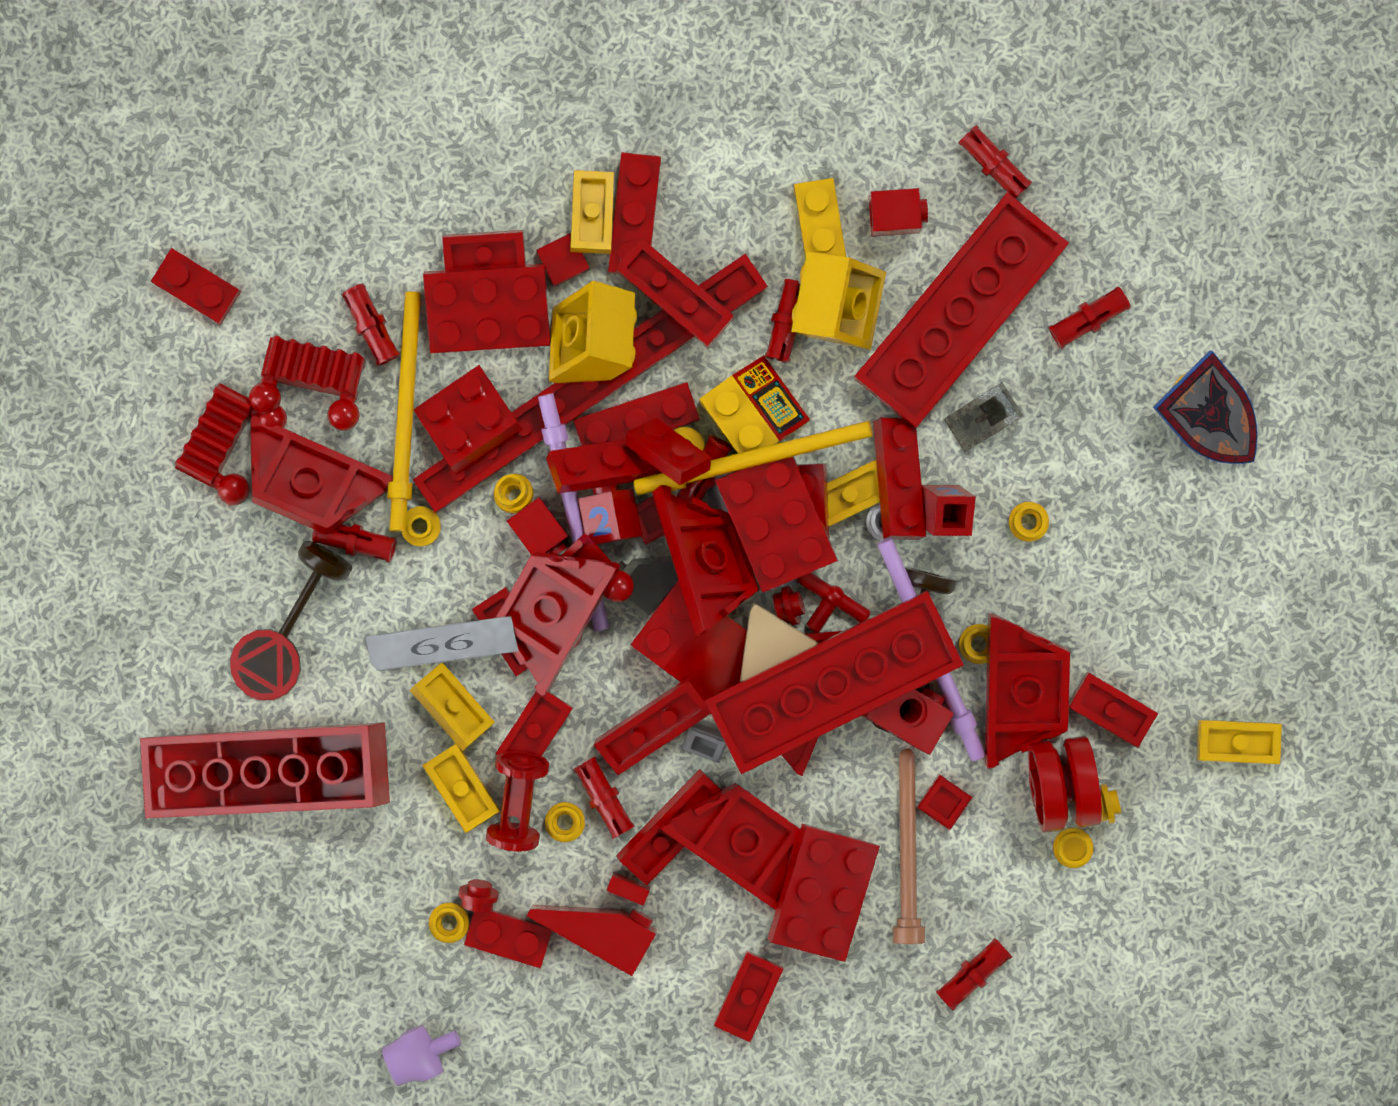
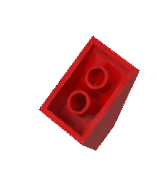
M678 580L630 645L679 682L691 675L706 696L710 697L740 682L747 630L728 616H725L701 636H695Z

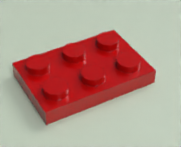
M545 264L424 271L423 281L430 354L551 345Z
M794 456L738 470L715 480L763 593L839 561Z
M802 823L767 940L774 944L846 962L880 846Z

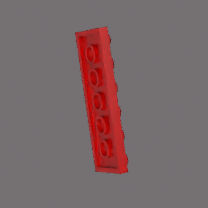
M1007 192L853 379L916 429L1068 246L1069 242Z
M926 590L706 698L705 702L742 775L964 666L929 592Z

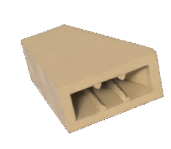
M754 602L749 610L740 682L818 644V642Z

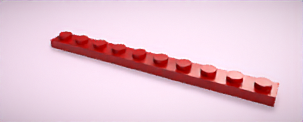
M746 253L698 285L730 313L768 289L767 284ZM661 310L634 329L633 346L635 347V359L632 368L612 380L552 384L512 412L523 429L457 474L453 472L443 458L412 480L433 511L438 513L544 441L541 429L545 428L538 396L554 393L560 423L566 426L695 337Z

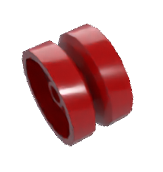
M1086 736L1065 739L1061 747V761L1057 749L1050 741L1029 744V785L1041 831L1045 833L1064 830L1068 821V808L1072 820L1079 828L1100 825L1102 821L1100 784L1089 739Z

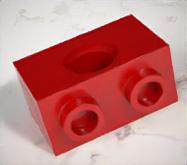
M924 687L921 693L913 690L862 715V717L912 747L931 755L954 713L942 706L945 700L942 696ZM909 699L910 707L908 712L900 716L901 705Z

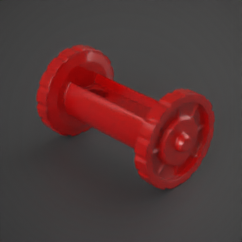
M506 751L497 755L495 768L501 774L506 775L500 822L491 824L486 831V840L490 845L514 852L530 851L539 845L540 834L536 829L529 826L535 779L543 778L549 773L550 763L546 758L526 751ZM510 817H517L520 823L510 822Z

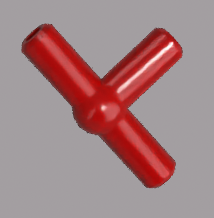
M813 573L797 578V583L822 598V601L806 623L807 627L816 633L822 630L835 608H838L859 623L869 618L870 610L847 596L841 587L830 585Z

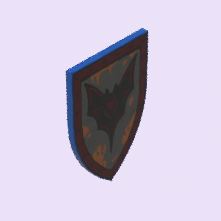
M1209 350L1153 408L1180 440L1197 454L1220 463H1252L1255 460L1258 440L1257 421L1252 402L1238 380L1216 354Z

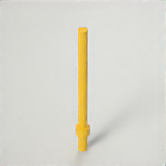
M412 291L405 292L393 482H388L387 499L391 500L389 531L392 532L406 531L407 501L412 500L413 484L409 483L421 303V293Z
M869 421L711 460L710 471L686 483L873 437L871 424ZM659 473L634 480V487L637 495L653 492L660 485L671 487V491L686 488V483L678 485L664 473Z

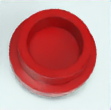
M790 586L782 587L781 592L773 595L777 616L793 626L799 625L801 622L800 616L805 614L803 598L799 591L793 592Z
M473 879L468 881V884L460 886L458 896L462 899L461 906L464 909L473 912H489L493 910V904L498 901L499 892L492 888L490 882Z

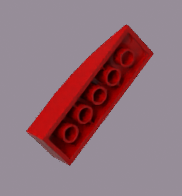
M385 722L140 738L145 819L373 808L390 803Z

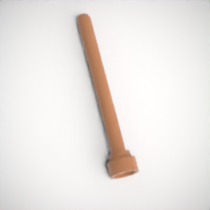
M904 749L899 754L901 918H897V926H893V943L922 944L925 943V926H921V918H917L915 754L910 749Z

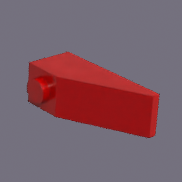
M533 904L526 915L630 976H633L657 933V929L651 926L654 920L634 908L629 914L622 909Z

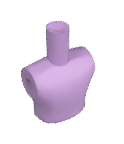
M419 1025L407 1030L392 1043L383 1046L382 1054L393 1081L397 1086H401L408 1082L426 1081L441 1074L443 1067L439 1054L460 1046L461 1040L456 1030L432 1040L424 1025Z

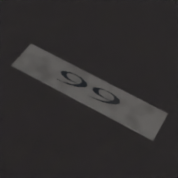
M511 616L365 636L371 665L377 671L518 651Z

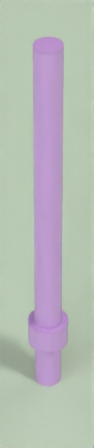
M554 393L538 396L545 428L541 429L545 445H549L551 451L565 449V441L569 439L565 424L560 423ZM577 491L561 493L573 543L585 534ZM603 598L591 617L594 631L610 628Z
M890 537L878 542L877 546L901 601L904 602L916 596L893 539ZM951 673L937 678V684L948 709L954 713L950 720L954 733L960 734L971 761L983 758L986 754L975 731L977 726L971 709H966Z

